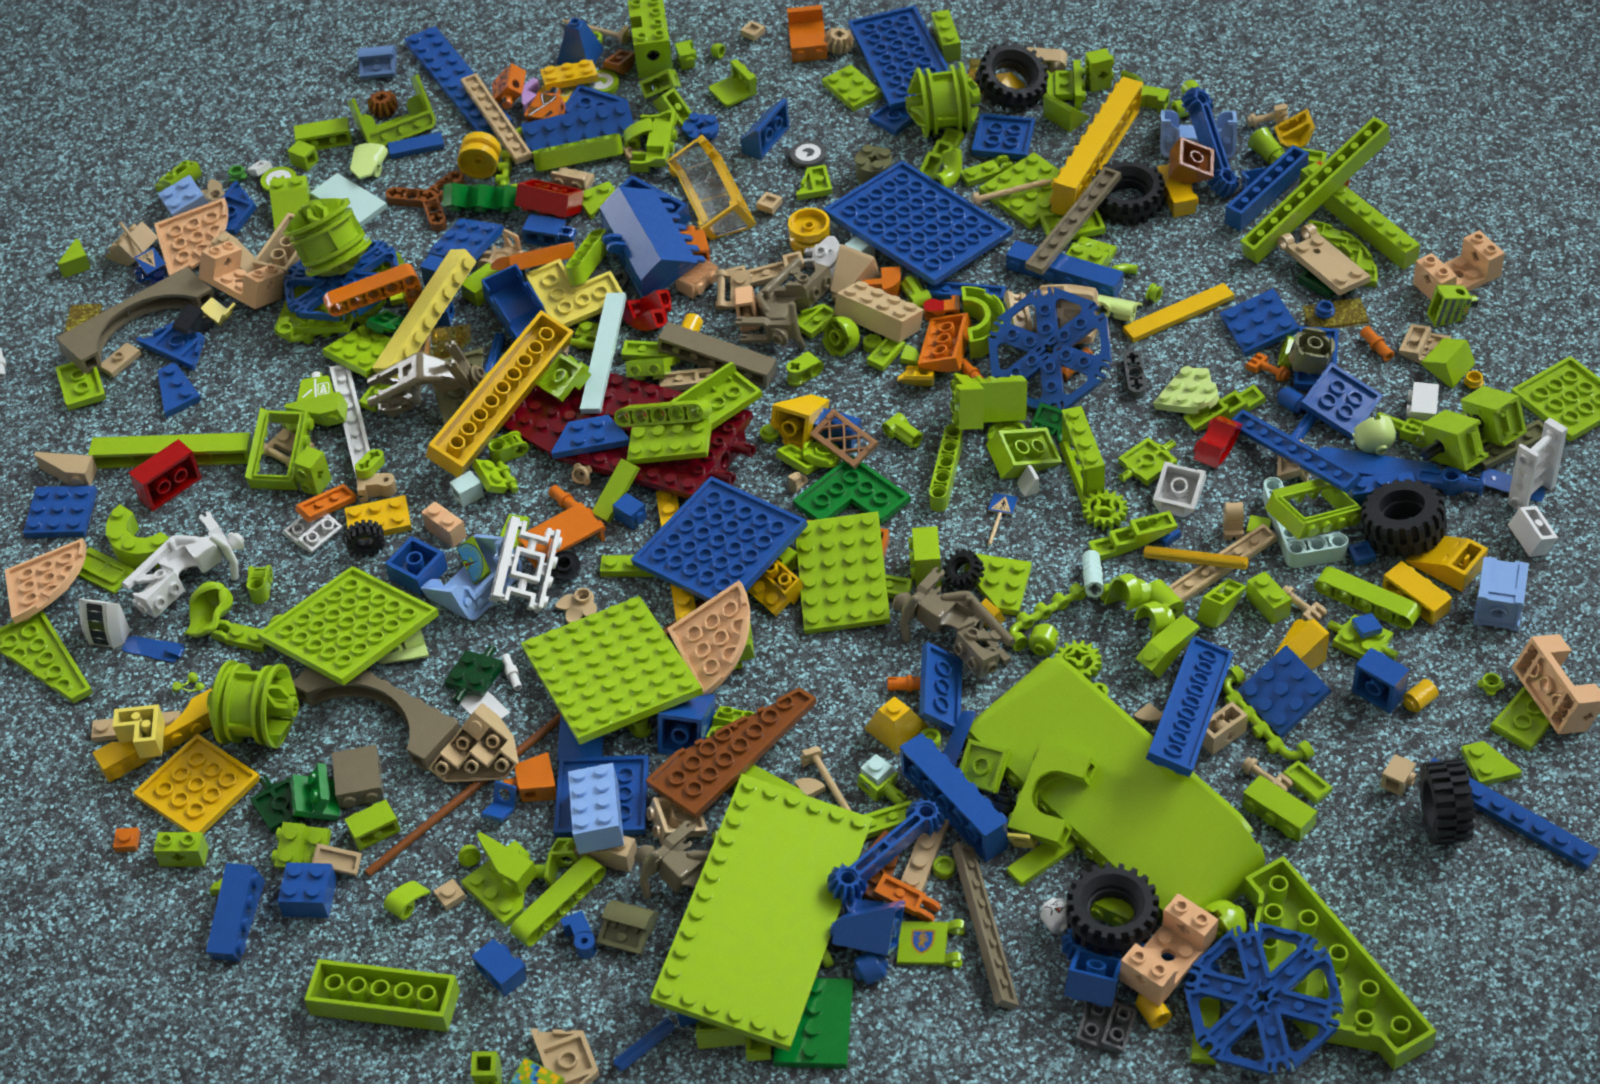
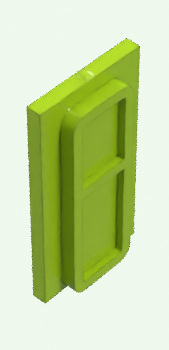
M89 547L78 576L116 594L123 587L122 582L136 569Z

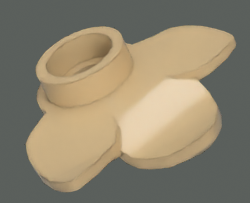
M214 179L209 180L208 189L201 190L208 203L221 199L225 194L222 191V184Z
M579 588L574 594L563 596L555 605L557 609L566 611L567 623L577 621L584 616L587 617L597 612L594 594L588 588Z

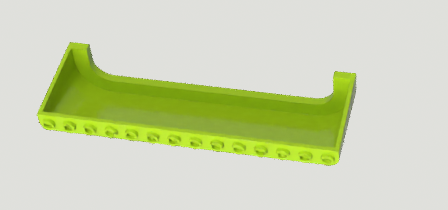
M1057 656L1053 659L1047 657L973 720L964 741L967 745L968 739L1010 750L1011 755L1004 777L1010 786L1016 787L1019 791L1023 789L1026 772L1031 769L1034 752L1036 749H1039L1041 742L1088 755L1094 759L1098 765L1090 785L1069 779H1056L1049 782L1039 794V811L1066 820L1072 827L1069 839L1075 845H1078L1090 860H1094L1100 868H1104L1105 863H1110L1112 868H1118L1119 863L1125 864V870L1130 871L1133 867L1138 869L1137 875L1139 877L1145 874L1148 877V886L1154 884L1156 887L1155 895H1159L1158 920L1161 923L1163 922L1164 909L1178 893L1200 908H1204L1217 900L1233 902L1243 894L1245 877L1265 866V855L1261 843L1254 841L1250 834L1254 830L1245 818L1193 771L1189 778L1146 760L1154 737L1066 660Z

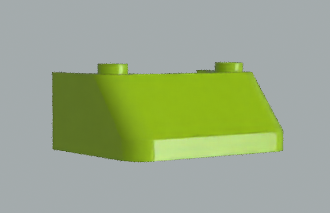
M419 74L410 77L417 95L407 100L406 107L409 113L376 125L372 116L367 114L361 115L355 98L347 101L356 126L367 143L386 146L389 142L402 140L434 127L436 118Z

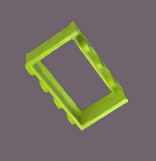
M1078 406L1061 410L1063 414L1062 442L1059 443V447L1080 502L1083 504L1084 499L1089 498L1090 493L1096 495L1097 490L1104 493L1105 464L1083 408ZM1070 445H1073L1075 450H1071ZM1079 459L1080 464L1077 465L1075 460Z
M260 407L245 478L250 488L298 490L299 480L293 462L306 446L310 447V431L314 428V419L311 418L308 410L305 412L272 411ZM268 423L298 424L287 475L257 474L260 472L261 455L264 454L263 445L265 437L268 436Z
M1320 478L1274 489L1265 507V510L1298 540L1355 526L1361 520V507L1345 492ZM1322 491L1320 495L1336 510L1305 518L1289 502L1293 498L1297 503H1301L1306 494L1314 500L1318 497L1319 492Z

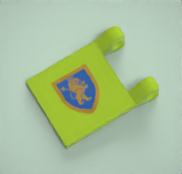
M955 919L949 922L902 921L897 965H946L952 968H961V953L951 952L946 954L948 933L958 936L965 934L964 921L962 919Z

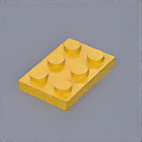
M584 59L577 63H564L561 66H547L544 69H540L546 91H549L551 87L559 89L599 81L593 60Z
M406 495L345 508L348 529L356 521L361 523V520H365V522L372 520V523L376 521L378 525L381 524L384 536L412 530Z

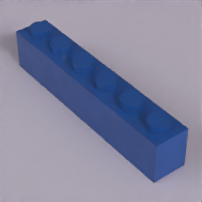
M1292 145L1226 205L1225 224L1239 231L1246 227L1300 177V170L1308 166L1309 152Z
M1015 240L1006 254V269L1055 284L1096 288L1098 294L1115 298L1123 287V271L1062 253L1059 254L1043 275L1026 269L1025 263L1038 246Z

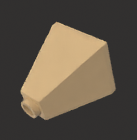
M843 244L840 245L830 289L831 299L836 302L838 292L857 281L881 278L875 257Z

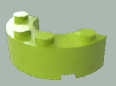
M961 286L963 313L968 312L969 317L981 322L976 326L968 328L970 359L982 358L984 355L989 354L988 336L994 338L990 331H999V327H996L994 322L998 321L997 318L1005 312V308L996 295L986 293L985 289Z
M119 504L108 517L106 535L117 560L137 569L169 537L161 531L154 536L146 538L134 536L139 530L134 513ZM157 563L155 568H160V565Z

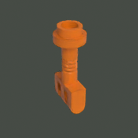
M1257 353L1245 364V368L1255 374L1262 369L1276 375V380L1279 382L1288 381L1291 375V371L1286 366L1278 368L1269 364L1268 356Z

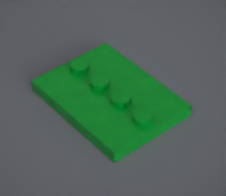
M815 979L790 1050L786 1051L775 1047L774 1067L848 1069L853 979Z

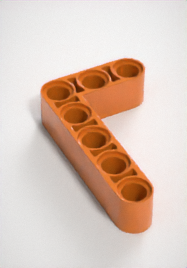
M405 263L329 291L324 295L323 302L329 314L337 317L402 293L410 311L422 293V288L412 265Z

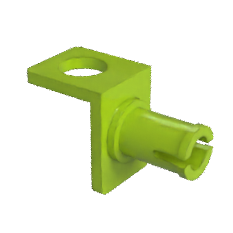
M896 771L878 787L862 773L858 775L857 786L873 801H878L882 796H886L895 805L908 800V796L904 795L895 786L899 774Z
M573 850L549 852L546 864L535 865L538 875L534 879L544 878L548 887H551L556 882L559 867H572L579 860ZM565 856L571 858L572 860L564 861L560 857Z

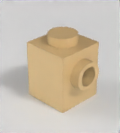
M1394 754L1382 774L1380 787L1402 797L1407 787H1412L1417 778L1415 773L1416 763L1408 758Z

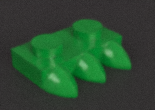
M384 310L367 319L366 327L380 334L394 332L399 328L404 317Z
M1040 402L1032 421V428L1047 427L1050 436L1057 431L1058 441L1062 442V409Z

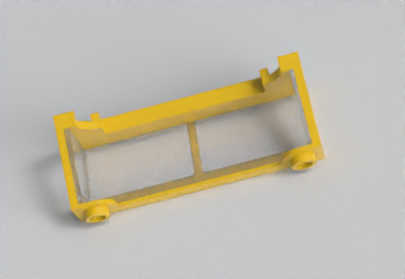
M703 135L667 160L670 166L668 171L674 178L678 177L699 219L697 221V230H704L705 235L710 240L751 229L756 225L722 156Z

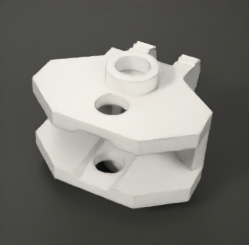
M827 236L820 244H815L814 248H806L804 254L812 258H803L804 267L813 268V262L829 266L833 279L841 245L835 236Z

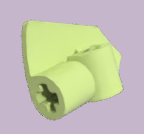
M365 143L355 146L350 171L359 179L369 176L379 177L382 163L388 154L387 148L376 143Z
M1098 294L1100 310L1097 312V316L1104 313L1108 318L1113 313L1114 319L1133 322L1137 306L1143 307V304Z
M421 629L377 662L387 664L429 657Z

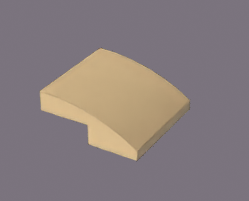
M1411 324L1399 348V354L1420 364L1443 338L1451 339V336L1431 333V327Z

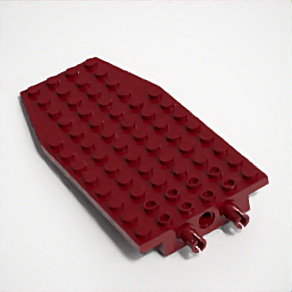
M610 373L601 413L581 414L580 406L585 384L580 390L573 388L563 402L536 385L501 429L508 433L511 431L520 432L523 441L527 444H533L537 450L545 451L549 454V457L553 458L551 451L568 422L609 415L615 422L614 414L621 408L636 404L670 402L683 392ZM743 409L711 431L708 457L633 464L640 468L633 483L689 499L710 476L733 485L736 480V474L727 471V469L738 454L752 458L756 451L755 445L746 442L744 433L754 418L753 412ZM620 427L630 439L632 427ZM629 446L554 460L571 465L580 463L582 466L589 465L595 472L612 476L621 459L627 461Z

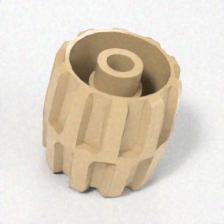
M1072 284L1041 285L1039 287L1042 295L1048 293L1047 287H1050L1054 294L1053 287L1091 300L1099 306V295L1096 288ZM1059 300L1057 302L1059 329L1080 314L1081 306L1066 300ZM1034 307V331L1037 334L1036 310ZM1097 329L1076 344L1094 342Z

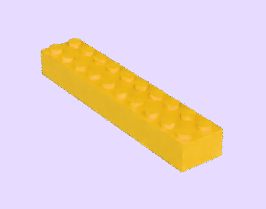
M1122 77L1119 83H1115L1113 92L1107 96L1106 103H1102L1099 114H1095L1093 123L1088 125L1086 134L1080 138L1079 145H1075L1072 155L1068 156L1065 166L1060 168L1058 177L1052 181L1051 189H1053V193L1050 197L1052 213L1064 216L1090 185L1093 176H1096V171L1098 169L1102 170L1103 165L1108 163L1140 112L1143 82Z
M540 310L429 443L426 458L455 477L463 475L488 445L489 441L493 439L533 390L537 381L559 353L562 354L569 346L574 331Z

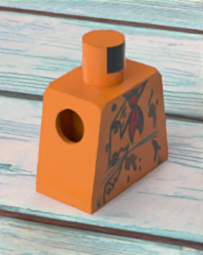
M512 63L492 82L493 98L504 109L512 108L513 103L522 95L526 70Z

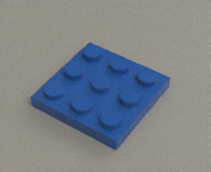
M981 113L971 150L972 155L997 158V156L1005 154L1009 159H1024L1029 154L1036 118Z
M460 218L427 253L428 255L431 254L445 258L450 249H466L477 260L503 233L504 227L501 224Z
M1274 288L1219 313L1221 320L1245 357L1284 340L1287 335L1293 336L1298 332L1300 333V327Z
M1330 362L1299 406L1352 440V433L1355 434L1354 428L1367 420L1383 395Z
M96 486L36 487L23 531L25 538L86 537L97 495Z
M1287 645L1237 690L1281 738L1332 692Z

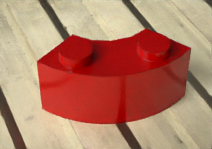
M1223 416L1211 419L1208 423L1206 434L1194 446L1193 452L1195 455L1193 459L1214 468L1220 466L1232 450L1243 424Z

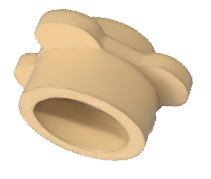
M580 463L574 464L572 480L579 484L589 485L591 483L590 473L593 471L591 466H582Z

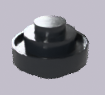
M571 551L556 553L555 556L558 557L555 569L551 570L553 577L562 582L574 580L581 571L579 557Z
M995 792V795L986 796L999 813L1002 812L1005 816H1009L1014 811L1016 801L1013 800V796L1003 792Z

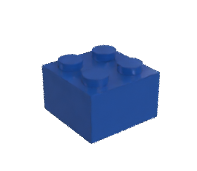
M412 536L385 563L390 581L420 596L424 594L421 587L427 581L439 579L448 569L443 551Z
M1370 648L1356 663L1352 692L1391 714L1403 700V695L1406 693L1410 669L1390 659L1384 653Z
M286 863L277 901L283 917L329 918L337 883V877L332 864Z
M1076 948L1068 970L1064 996H1068L1076 1001L1092 1002L1101 1007H1112L1120 984L1119 977L1122 959Z

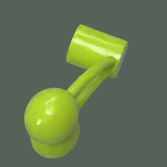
M195 672L188 673V681L185 684L181 685L180 682L176 681L172 685L174 693L180 692V689L187 692L201 691L205 687L202 682L196 683L198 675ZM189 682L196 683L194 690H188L182 687L187 685Z

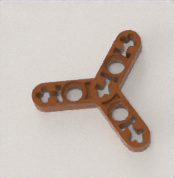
M454 170L427 190L391 187L386 190L385 196L390 205L424 208L431 229L438 232L447 227L446 217L440 204L443 200V190L440 191L439 189L448 183L465 184L463 172ZM416 196L413 199H407L408 197ZM438 209L436 212H429L430 210Z

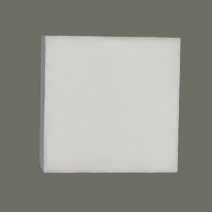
M260 160L247 170L250 175L260 176L273 166L270 161Z

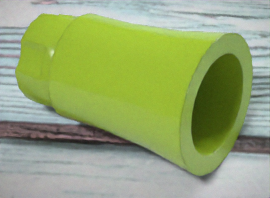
M1266 127L1256 130L1250 136L1247 143L1248 147L1259 154L1269 165H1272L1285 153L1284 149Z

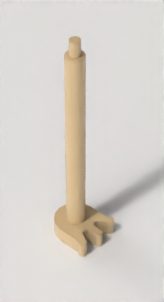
M563 19L562 22H563V23H566V25H567L570 20H569V19H567V20H564V19ZM588 25L592 32L596 31L602 35L616 38L618 43L623 45L627 44L632 38V35H629L631 30H629L628 25H624L619 33Z
M1043 179L980 195L979 192H974L971 194L970 199L974 205L981 208L983 201L1046 186L1048 183H1052V180Z
M815 746L802 750L803 755L800 756L802 766L805 767L814 763L839 806L851 810L821 760L823 752L820 747Z

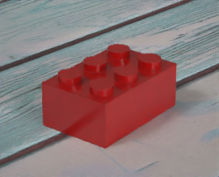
M531 179L517 183L515 206L521 207V210L524 211L536 210L541 215L553 214L555 218L566 219L568 216L573 217L575 214L581 213L584 190Z
M179 439L128 472L138 499L152 512L202 479L193 451Z

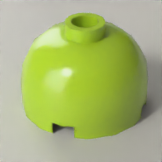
M844 316L827 319L822 325L821 332L824 331L822 343L831 355L835 356L837 354L839 357L851 353L858 346L860 341L859 329L852 319Z
M1217 900L1202 908L1219 919L1216 933L1218 941L1232 928L1234 929V935L1237 937L1236 928L1239 925L1242 932L1246 933V914L1240 906H1236L1234 903L1226 900Z

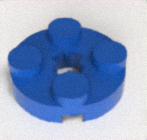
M691 113L682 125L683 135L687 137L689 142L694 141L701 135L706 139L711 137L712 140L715 139L719 134L717 117L715 115Z

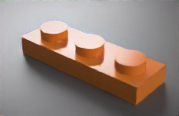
M343 483L297 504L295 511L310 523L355 502L357 495Z

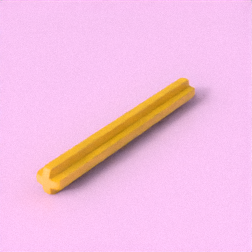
M1145 546L1143 551L1145 558L1241 570H1246L1249 564L1247 557L1156 546Z

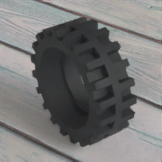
M1003 41L1002 46L996 43L993 48L989 47L976 71L977 78L975 81L976 84H980V92L985 93L983 98L985 100L991 99L993 101L991 105L996 106V104L1001 105L1002 110H1006V107L1011 108V112H1016L1017 108L1025 111L1027 106L1032 108L1035 102L1038 103L1047 85L1049 73H1046L1047 65H1042L1044 60L1042 56H1036L1037 51L1034 49L1032 51L1027 50L1028 46L1025 44L1023 47H1020L1018 42H1013L1012 45H1009L1008 41ZM1005 68L1015 70L1024 77L1027 85L1022 89L1008 87L997 79L995 73L997 70Z
M1123 159L1121 163L1114 160L1110 166L1107 164L1103 165V167L1121 172V179L1097 207L1104 221L1111 219V224L1122 222V226H1127V223H1133L1135 226L1138 225V221L1146 223L1148 222V217L1154 219L1157 216V212H1161L1162 205H1164L1165 182L1162 180V173H1157L1155 166L1149 168V163L1144 162L1140 164L1137 159H1134V162H1128V159ZM1098 169V170L1096 171V176H1097V175L1099 174V172L1101 171L1100 169ZM1123 188H1132L1139 190L1145 196L1135 200H1121L1112 197L1111 193Z
M1105 863L1104 868L1098 869L1097 865L1091 866L1090 873L1083 870L1080 872L1079 880L1073 879L1071 889H1068L1067 927L1068 929L1072 928V937L1074 939L1081 938L1082 947L1086 948L1090 945L1093 947V953L1098 954L1100 950L1107 951V956L1112 957L1113 951H1120L1121 956L1127 954V949L1132 948L1135 943L1139 946L1140 942L1146 944L1150 940V934H1155L1158 922L1159 895H1155L1156 887L1154 884L1148 886V877L1145 874L1141 877L1137 875L1138 869L1133 867L1128 871L1124 869L1125 864L1119 863L1118 868H1112L1110 863ZM1117 898L1131 905L1134 910V917L1129 923L1122 926H1106L1092 918L1090 907L1100 899Z

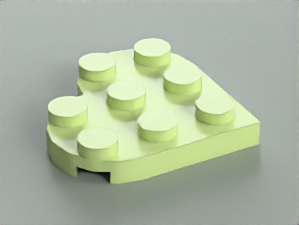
M1185 366L1180 369V373L1171 380L1157 397L1153 405L1155 410L1197 414L1199 409L1207 406L1211 409L1217 404L1219 400L1216 384L1211 381L1209 369Z

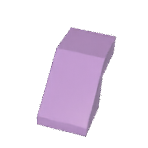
M534 77L525 83L523 87L522 105L524 114L540 89L539 80Z

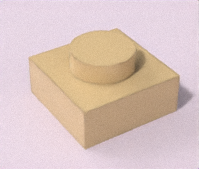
M750 21L740 30L741 36L756 41L766 32L765 26L754 21Z
M765 192L756 205L757 209L774 214L783 201L782 197Z
M454 879L433 890L435 897L446 911L466 899L465 893Z

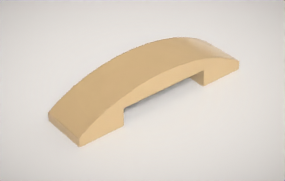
M801 251L782 255L783 261L749 269L751 272V286L768 284L796 257L802 260L801 270L805 266ZM745 265L726 269V271L746 270Z

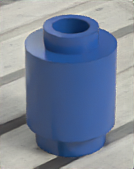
M1290 386L1280 389L1277 394V403L1293 414H1302L1305 410L1299 405L1305 396Z

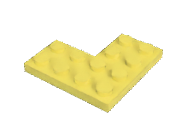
M561 259L525 273L527 281L543 303L545 312L566 327L602 313L606 293H623L611 270L591 278L583 284L570 285Z

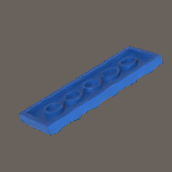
M625 99L523 123L521 128L525 143L529 150L533 152L538 149L618 133L621 135V139H623V131L634 124L628 100Z

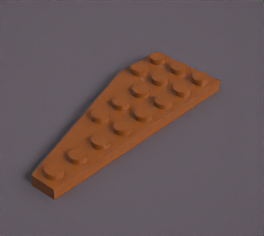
M800 687L776 699V703L766 708L762 706L756 709L755 714L749 717L743 716L716 730L714 735L704 740L700 738L695 741V745L687 749L681 748L677 750L645 780L646 785L697 819L741 777V774H744L817 704L816 697Z

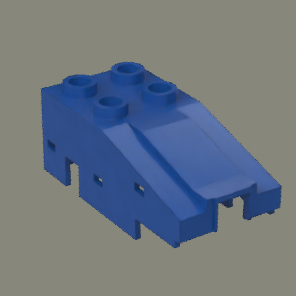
M517 264L482 279L485 300L514 341L540 310L545 312L543 303L529 282H524L523 273Z

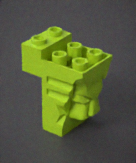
M954 373V380H951L950 383L952 392L950 409L952 412V423L959 430L983 429V423L1026 420L1027 380L1022 375L1000 378L988 376V378L983 379L980 376L970 378L968 375Z

